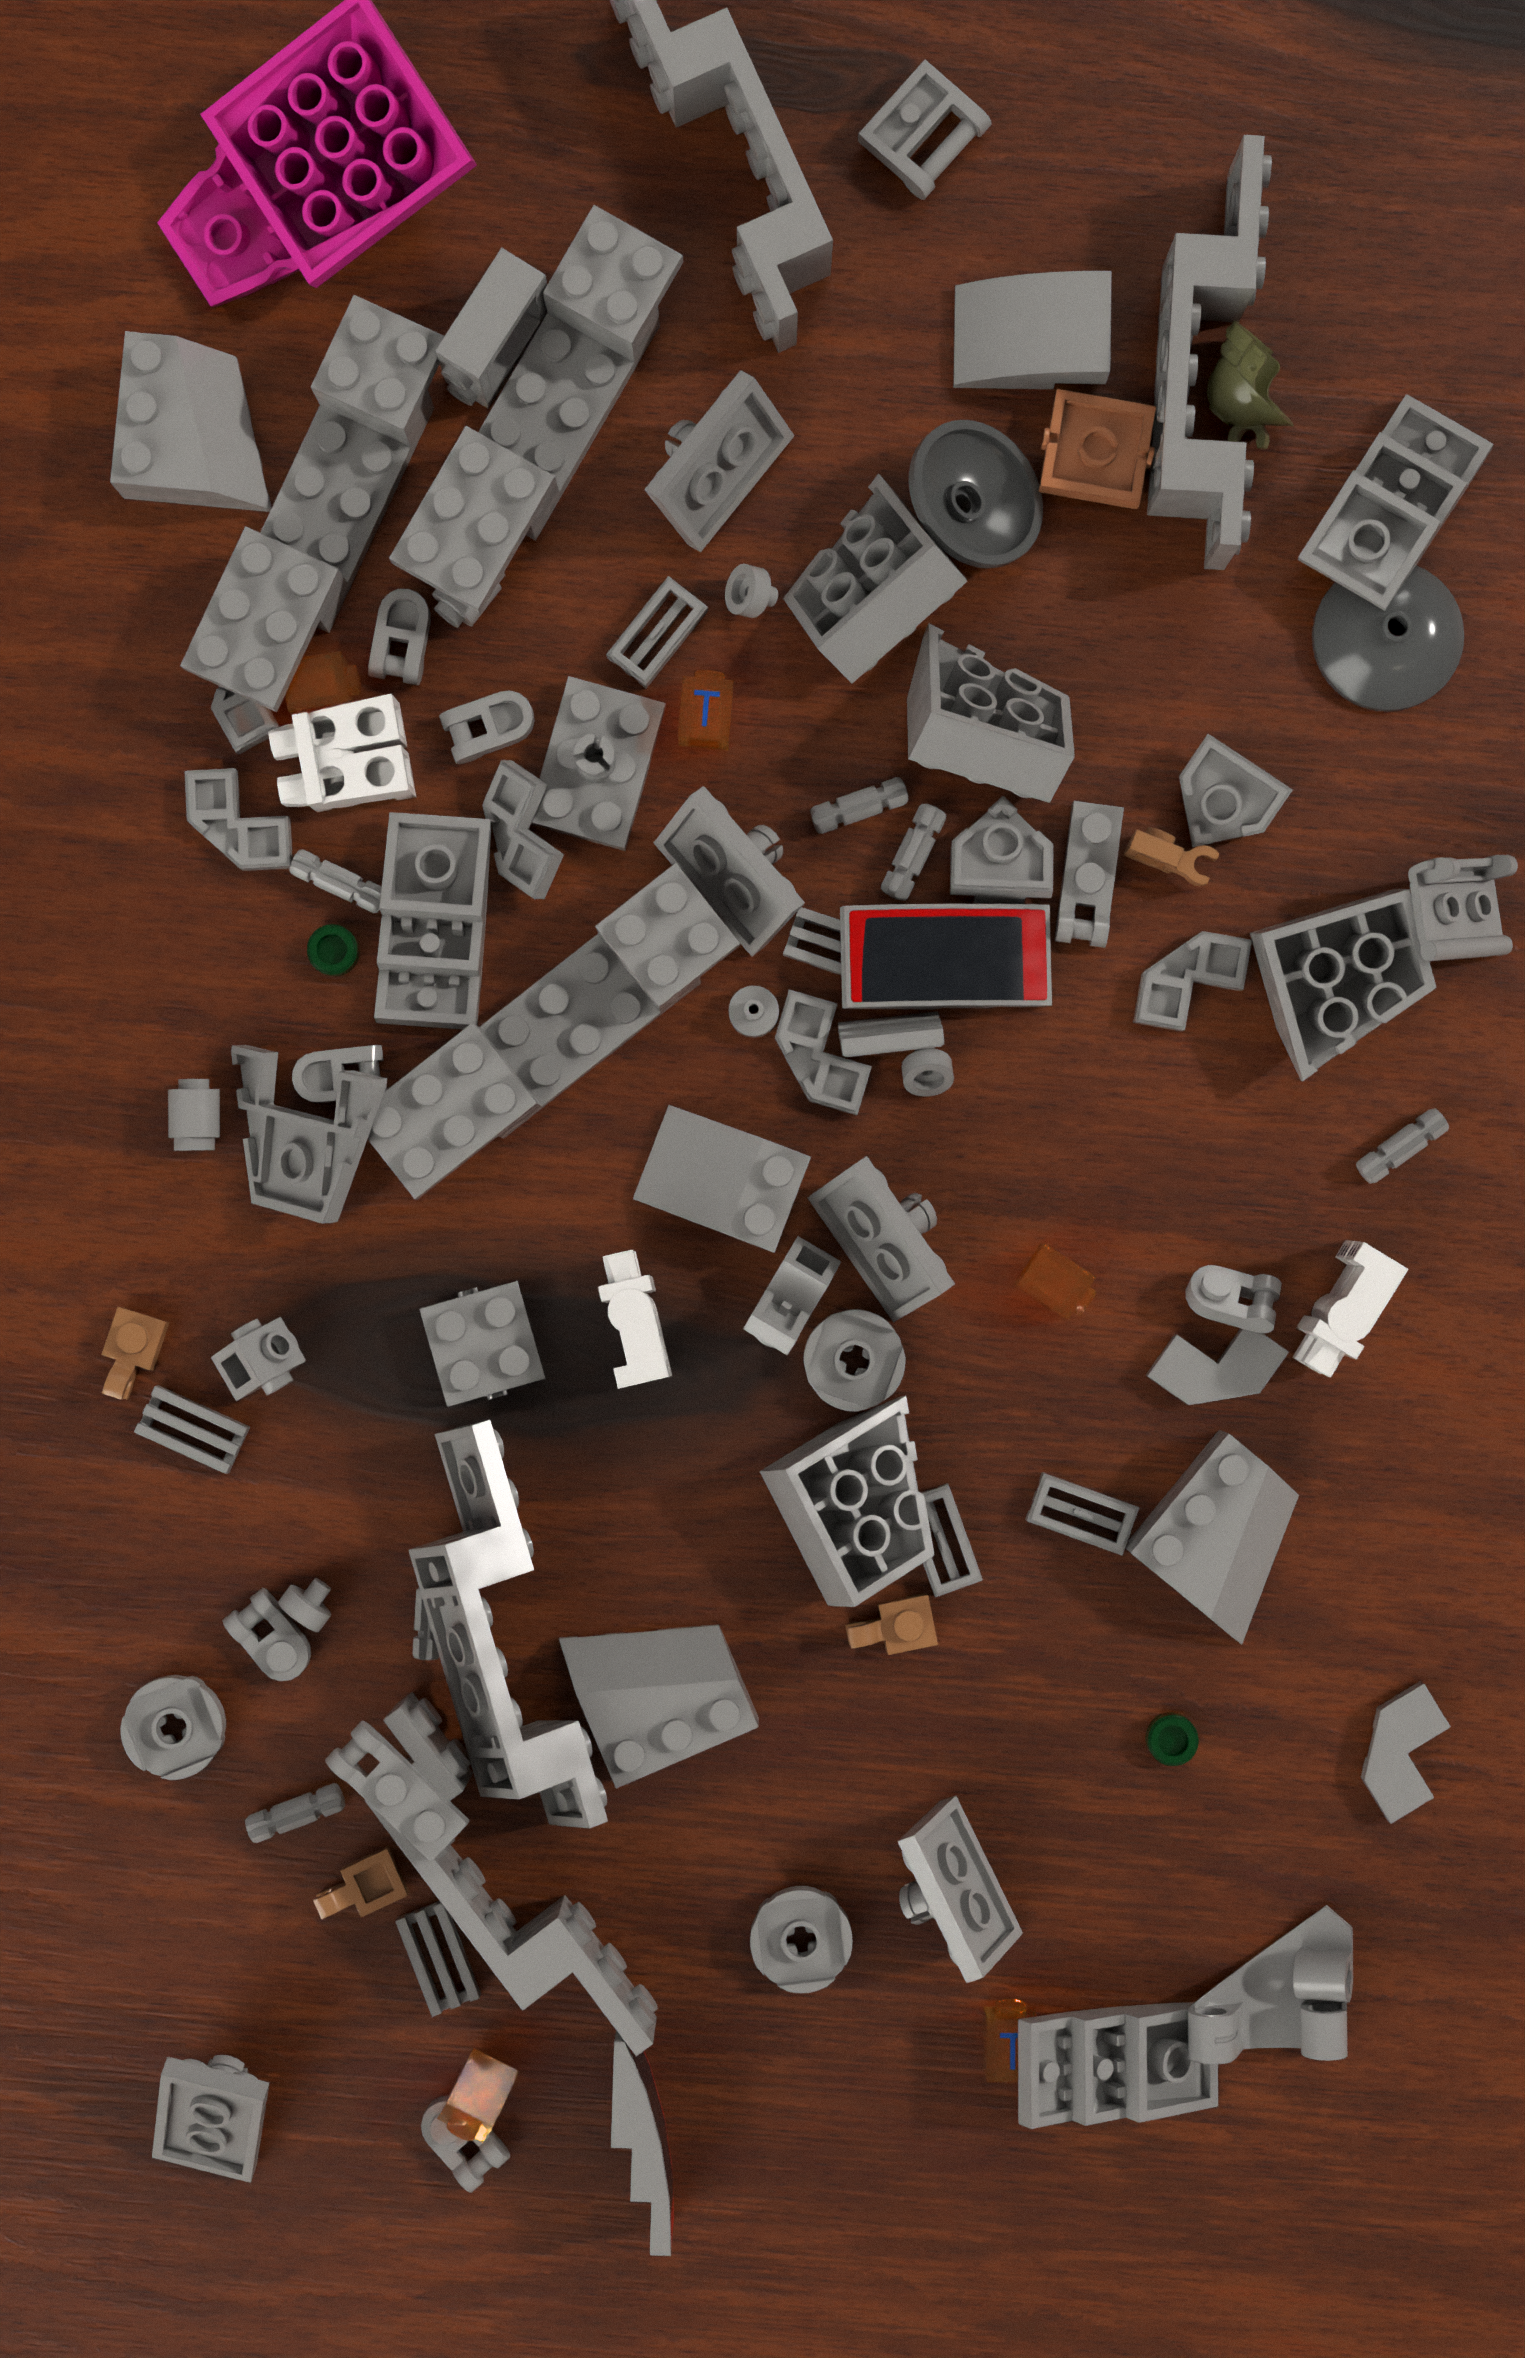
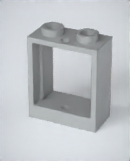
M502 247L435 350L442 369L441 374L445 378L446 383L449 384L447 390L455 398L469 406H472L476 401L489 409L518 364L547 314L543 291L547 286L545 274Z

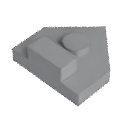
M1207 734L1179 775L1192 847L1264 833L1293 789L1210 734Z
M1002 796L988 809L985 815L952 840L950 895H973L974 903L1024 904L1026 897L1051 898L1053 894V843L1040 831H1035L1017 813L1018 809Z

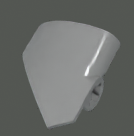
M1326 1905L1188 2007V2058L1203 2064H1225L1234 2061L1243 2049L1301 2048V2055L1304 2057L1325 2061L1340 2060L1348 2057L1347 2003L1351 2000L1353 1989V1927Z

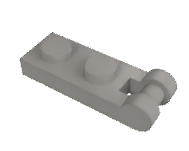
M1079 801L1072 803L1055 941L1070 943L1071 939L1074 938L1090 941V946L1106 947L1124 807ZM1075 906L1094 908L1092 921L1076 919Z
M361 1721L351 1731L352 1739L342 1749L335 1748L325 1759L326 1764L339 1778L349 1783L423 1856L432 1862L466 1827L470 1820L367 1722ZM367 1753L372 1754L380 1762L369 1774L357 1764Z

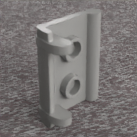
M1493 855L1486 858L1473 859L1440 857L1418 863L1409 869L1408 878L1411 882L1410 891L1416 930L1421 944L1420 954L1425 961L1508 955L1512 951V940L1510 937L1503 935L1494 880L1515 874L1518 863L1513 856Z

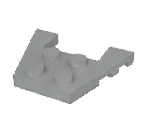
M232 1045L233 1065L240 1064L243 1088L236 1090L238 1107L247 1110L250 1138L243 1139L251 1203L322 1224L338 1222L384 1095L387 1078L358 1071H339L335 1119L331 1120L274 1105L278 1052L249 1045Z

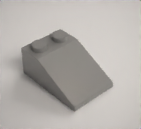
M668 1105L633 1199L775 1253L811 1156Z

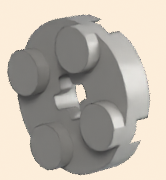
M860 1309L833 1313L818 1324L806 1342L803 1358L808 1382L818 1396L827 1404L845 1411L869 1409L893 1395L903 1378L906 1361L900 1337L889 1322L877 1314ZM854 1345H858L863 1348L862 1356L869 1360V1364L866 1369L857 1368L854 1375L845 1372L846 1363L839 1360L842 1351L851 1352Z
M167 1675L150 1681L134 1694L126 1708V1713L122 1718L120 1727L123 1747L134 1765L143 1771L148 1770L154 1775H159L162 1779L180 1780L193 1776L203 1770L222 1748L225 1742L226 1717L219 1698L212 1689L206 1686L203 1680L194 1676ZM172 1713L177 1719H184L187 1727L182 1730V1740L176 1741L172 1734L163 1735L161 1727L167 1723L166 1714Z
M793 1886L776 1892L760 1904L751 1926V1953L756 1967L769 1980L777 1983L778 1987L792 1993H811L821 1990L835 1980V1976L842 1971L851 1956L853 1940L849 1918L832 1894L820 1891L814 1887ZM799 1926H804L806 1932L814 1933L816 1936L815 1941L808 1942V1951L798 1952L796 1944H787L786 1941L787 1936L793 1935L795 1928Z

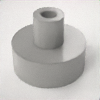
M740 564L732 571L725 589V602L731 613L748 618H756L765 610L766 606L772 607L776 604L778 590L776 587L771 586L770 576L764 568Z
M747 986L740 989L732 997L729 1004V1019L732 1026L737 1032L746 1037L756 1038L764 1036L775 1027L778 1021V1002L769 990L761 986ZM757 1007L759 1011L756 1014H751L749 1009Z
M935 1048L916 1049L915 1052L909 1054L902 1062L903 1084L905 1089L911 1094L923 1097L935 1096L945 1092L953 1084L952 1060L944 1051Z
M314 1578L306 1590L290 1585L278 1601V1604L295 1621L314 1632H319L332 1615L329 1609L322 1603L331 1591V1588L318 1578Z

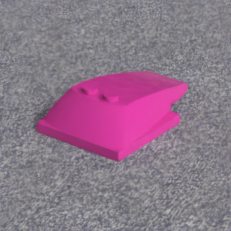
M344 0L200 114L219 143L215 148L216 160L208 170L199 171L191 179L157 223L209 305L217 307L254 293L298 271H301L309 285L315 288L319 287L476 167L477 164L372 0Z

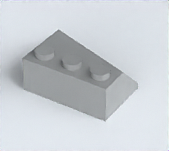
M879 473L868 486L873 495L859 513L851 509L840 523L845 530L832 549L820 550L783 598L817 649L851 684L865 672L871 670L879 659L903 638L912 634L923 620L940 605L949 601L955 592L967 582L966 578L947 554L930 538L920 521Z
M1392 889L1250 932L1276 1029L1301 1081L1317 1072L1319 1067L1338 1054H1342L1353 1047L1359 1039L1379 1025L1387 1023L1437 988L1430 962L1425 961L1420 954L1421 944L1417 936L1410 889Z
M719 1624L658 1629L657 1631L607 1633L605 1635L586 1637H559L576 1696L616 1789L759 1727V1717Z

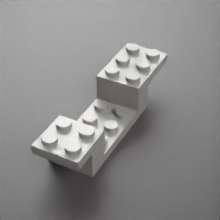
M610 0L619 23L621 24L626 21L633 37L629 39V43L640 69L648 66L653 83L650 84V90L661 114L669 111L675 127H679L725 106L728 119L736 135L744 132L750 149L746 151L750 168L757 180L765 178L771 195L766 197L771 212L737 227V247L732 248L736 265L732 266V270L742 294L751 293L757 309L753 312V317L763 340L766 341L772 338L778 353L797 345L798 311L790 293L831 275L833 239L728 8H724L670 32L656 0Z
M1259 135L1243 136L1227 173L1224 236L1176 233L1162 266L1154 391L1156 411L1151 446L1155 447L1149 475L1147 515L1207 519L1204 569L1224 570L1232 557L1239 555L1241 543L1248 542L1251 513L1250 511H1243L1244 492H1250L1252 488L1254 462L1253 460H1246L1247 443L1187 439V437H1192L1195 422V406L1187 405L1190 386H1195L1198 371V355L1190 354L1193 335L1197 336L1199 333L1201 320L1233 322L1236 320L1239 323L1247 305H1254L1256 289H1262L1264 284L1266 258L1258 256L1259 239L1265 238L1267 233L1269 208L1268 206H1261L1262 188H1268L1272 157L1271 155H1264L1265 136Z
M593 205L543 291L547 310L545 318L479 432L468 426H465L390 555L389 560L393 565L479 614L481 613L525 535L535 541L537 540L659 329L658 305L683 264L682 254Z
M353 295L311 385V389L320 406L261 532L259 533L245 526L180 664L184 670L275 712L278 711L316 628L330 633L435 408L428 388L439 366L435 350L443 340L444 335Z
M677 863L673 864L595 926L598 931L596 936L480 1027L474 1022L384 1092L368 1136V1141L415 1200H418L496 1137L499 1136L504 1139L701 984L700 977L740 946V942Z
M490 1420L435 1434L463 1532L409 1549L408 1551L480 1797L522 1799L540 1792L549 1825L590 1829L608 1822L604 1809L607 1805L606 1792L601 1781L594 1775L590 1761L592 1744L587 1732L580 1727L579 1721L538 1720L522 1726L521 1710L517 1702L510 1697L505 1677L508 1674L506 1659L502 1651L495 1647L490 1627L493 1625L492 1611L486 1599L481 1597L479 1592L480 1588L534 1570L531 1560L534 1554L533 1543L528 1532L522 1528L516 1509L519 1506V1496L514 1483L507 1478L502 1461L504 1445L501 1436L493 1429Z
M411 1692L392 1708L383 1721L410 1755V1758L407 1760L451 1801L463 1792L473 1774L469 1768L471 1763L468 1752L456 1738L451 1741L447 1739L438 1727L442 1719L429 1700L424 1697L419 1701L414 1693ZM364 1800L522 2011L571 1973H574L636 2057L653 2045L657 2019L654 2012L658 2009L655 2000L642 1984L636 1987L633 1986L623 1972L627 1968L624 1959L611 1943L603 1946L592 1931L596 1927L592 1916L580 1902L572 1905L566 1895H564L516 1932L513 1928V1925L516 1924V1919L511 1910L500 1898L493 1901L482 1887V1884L486 1881L478 1866L469 1857L462 1860L451 1844L455 1839L430 1862L374 1807Z

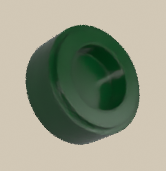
M330 924L318 928L310 936L307 944V956L310 963L316 970L327 976H342L350 972L357 964L360 955L357 939L349 930L340 925Z
M1174 1712L1160 1714L1150 1722L1146 1730L1145 1739L1148 1750L1157 1761L1164 1765L1179 1766L1185 1764L1192 1759L1197 1751L1199 1744L1197 1730L1181 1714Z

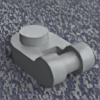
M397 589L390 592L382 600L378 610L369 658V677L385 679L386 675L403 677V683L420 685L431 624V612L425 599L418 592L410 589ZM391 641L408 644L406 658L390 655Z
M510 690L480 698L447 710L439 715L444 731H450L455 746L451 748V752L456 764L468 763L485 754L519 743L528 737L533 730L535 722L534 712L527 698L518 692ZM482 719L487 734L473 738L469 724Z
M382 1045L316 1051L304 1055L293 1068L292 1082L295 1090L302 1098L313 1103L336 1102L339 1071H345L344 1065L359 1064V1072L380 1077L379 1062L384 1061Z
M1207 1265L1194 1272L1185 1289L1189 1307L1196 1314L1204 1318L1256 1333H1269L1274 1330L1276 1312L1272 1307L1273 1303L1279 1300L1282 1283L1278 1278L1271 1275L1259 1274L1252 1276L1221 1266ZM1239 1296L1253 1300V1304L1247 1306L1238 1303Z
M262 1587L250 1597L252 1603L241 1612L237 1610L232 1611L222 1622L229 1634L243 1646L268 1677L278 1681L292 1680L299 1676L309 1665L311 1646L305 1635L279 1606L278 1601L267 1589ZM265 1618L275 1630L262 1639L253 1627Z
M452 2095L440 2096L433 2100L426 2108L421 2123L422 2136L432 2150L450 2168L458 2183L466 2191L472 2193L484 2182L483 2175L493 2166L499 2168L510 2158V2153L504 2143L470 2105L460 2097ZM470 2139L480 2149L471 2159L461 2150Z

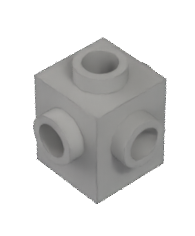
M281 1317L263 1326L258 1318L243 1325L231 1333L234 1341L211 1357L236 1401L263 1388L267 1396L291 1383L293 1378L289 1372L306 1361L299 1349L295 1336L287 1329Z

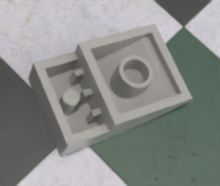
M1112 271L1033 273L955 285L953 388L1053 389L1055 383L1106 384L1110 374Z

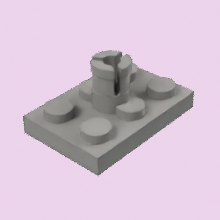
M740 370L698 424L683 419L671 427L668 434L682 443L679 445L674 441H665V450L670 458L644 490L684 541L701 553L792 440L794 434L756 379Z
M568 676L539 778L547 784V788L531 825L626 851L666 710V703Z
M704 786L688 797L653 842L672 865L675 863L679 865L751 956H754L763 949L805 903L796 893L792 883L783 877L772 865L782 858L783 845H774L765 852L768 847L780 840L778 835L765 825H757L746 835L730 817L725 806L716 800Z
M867 1156L807 1197L893 1323L955 1285L947 1273L943 1260L932 1251L921 1235L937 1224V1216L932 1204L927 1199L921 1203L922 1195L918 1193L909 1194L899 1203L889 1189L885 1176L874 1167Z
M955 1795L939 1801L897 1841L902 1850L904 1863L913 1872L916 1881L907 1883L900 1889L899 1900L903 1914L907 1919L911 1918L912 1924L918 1925L929 1921L931 1918L936 1920L948 1944V1952L952 1961L959 1967L966 1983L984 1978L1023 1932Z
M215 2055L213 2060L210 2058L207 2065L195 2059L179 2060L167 2057L160 2078L152 2158L251 2183L257 2166L269 2082L258 2080L255 2076L248 2073V2068H244L245 2064L242 2061L228 2055Z

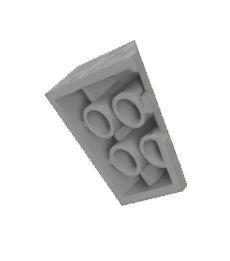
M125 331L110 483L124 499L270 512L272 508L271 501L266 489L262 462L254 437L250 410L237 357L178 336Z
M928 623L907 697L908 760L918 762L929 769H941L964 776L974 783H986L1003 788L1023 798H1035L1050 803L1075 757L1069 696L1016 668L1003 672L993 667L983 659L985 652L968 644L965 652L941 640L944 631Z
M900 1396L837 1423L759 1471L828 1606L856 1607L935 1555L924 1494L918 1491L913 1461L918 1459L915 1442L909 1441L905 1414H909L906 1396Z
M1218 1430L1127 1541L1125 1549L1242 1645L1299 1495L1267 1464L1233 1436Z

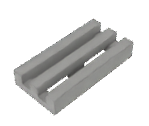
M668 576L606 654L607 659L614 664L616 663L626 674L634 677L640 685L647 689L708 612V606ZM673 593L677 596L678 599L630 659L625 657L623 653L669 595ZM687 605L693 610L643 671L639 668V665Z
M801 907L797 911L783 956L841 975L840 962L796 948L800 939L841 953V941L803 929L806 921L841 933L840 920Z
M938 1012L838 1022L839 1040L842 1054L845 1057L934 1048L944 1045L943 1026L941 1025Z
M156 1385L151 1393V1400L149 1404H146L142 1413L144 1415L140 1423L137 1424L134 1433L224 1474L230 1473L250 1426L160 1385ZM165 1401L235 1433L232 1441L159 1409L162 1402ZM154 1419L225 1451L224 1459L153 1427Z
M1042 1472L1037 1491H1035L1032 1499L1031 1508L1028 1510L1025 1520L1123 1555L1139 1507ZM1053 1487L1125 1513L1123 1522L1048 1496L1049 1488ZM1043 1505L1119 1532L1116 1541L1041 1515Z
M946 1483L938 1486V1488L921 1492L924 1494L929 1523L950 1581L940 1582L932 1557L923 1563L934 1596L938 1597L982 1581L979 1567L949 1484ZM940 1498L943 1499L969 1574L961 1577L933 1503L934 1500Z
M440 1901L397 1917L396 1925L432 2017L441 2014L443 2010L448 2008L454 2009L466 2001L470 2000L472 2002L480 1998L479 1986L454 1921ZM433 1915L438 1917L465 1987L461 1991L457 1992L429 1920V1917ZM418 1922L446 1995L443 1998L439 1997L412 1924Z

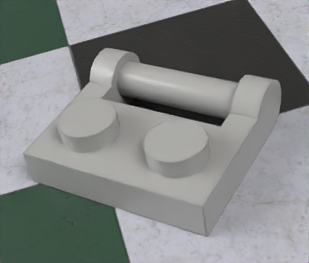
M925 59L858 133V142L896 174L916 197L925 200L934 190V181L974 136L981 137L992 123L982 108ZM952 111L960 118L961 122L919 167L910 157Z

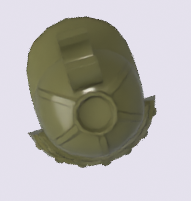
M1234 320L1231 326H1228L1226 329V340L1220 350L1222 355L1217 361L1208 381L1207 396L1210 403L1209 409L1228 426L1231 427L1233 425L1228 435L1229 442H1241L1244 433L1254 431L1257 437V448L1266 450L1270 441L1265 425L1294 426L1290 419L1268 396L1269 387L1272 380L1279 373L1280 364L1271 356L1274 352Z

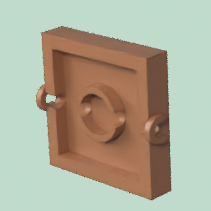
M1057 389L1053 402L1050 426L1045 428L1043 433L1041 450H1045L1038 492L1138 509L1141 501L1146 468H1151L1155 447L1150 446L1156 406Z

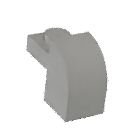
M797 1236L743 1330L754 1335L762 1344L776 1348L788 1355L811 1313L829 1286L841 1261Z

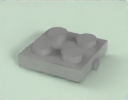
M518 1281L478 1292L477 1287L458 1292L459 1298L419 1309L447 1407L487 1396V1399L491 1400L508 1395L507 1389L545 1379Z

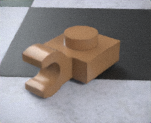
M1147 827L1146 832L1137 829L1131 836L1124 856L1168 874L1172 872L1178 874L1194 886L1202 887L1208 884L1210 878L1199 874L1194 868V862L1197 858H1205L1208 861L1215 862L1219 857V853L1214 848L1202 845L1190 851H1184L1185 848L1174 844V836L1152 827Z
M117 1307L101 1354L116 1360L106 1378L102 1394L120 1400L129 1399L138 1368L141 1367L154 1371L170 1322L123 1307Z
M927 1593L878 1602L877 1607L880 1618L845 1625L848 1644L851 1646V1649L884 1641L886 1653L892 1655L938 1645Z
M388 1845L341 1867L340 1872L345 1882L317 1893V1898L313 1902L321 1919L331 1916L355 1904L360 1917H364L408 1896L409 1890Z

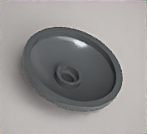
M954 420L936 427L920 441L914 451L909 468L911 501L924 530L944 552L970 566L998 568L1020 558L1032 547L1037 539L1043 518L1042 494L1038 492L1039 483L1028 459L1007 436L981 422Z
M1417 565L1385 611L1335 582L1322 598L1312 626L1314 657L1328 684L1349 702L1375 711L1391 712L1405 710L1433 697L1446 685L1454 674L1464 646V624L1455 598L1442 581ZM1392 620L1400 622L1404 630L1403 635H1392L1388 630V622Z

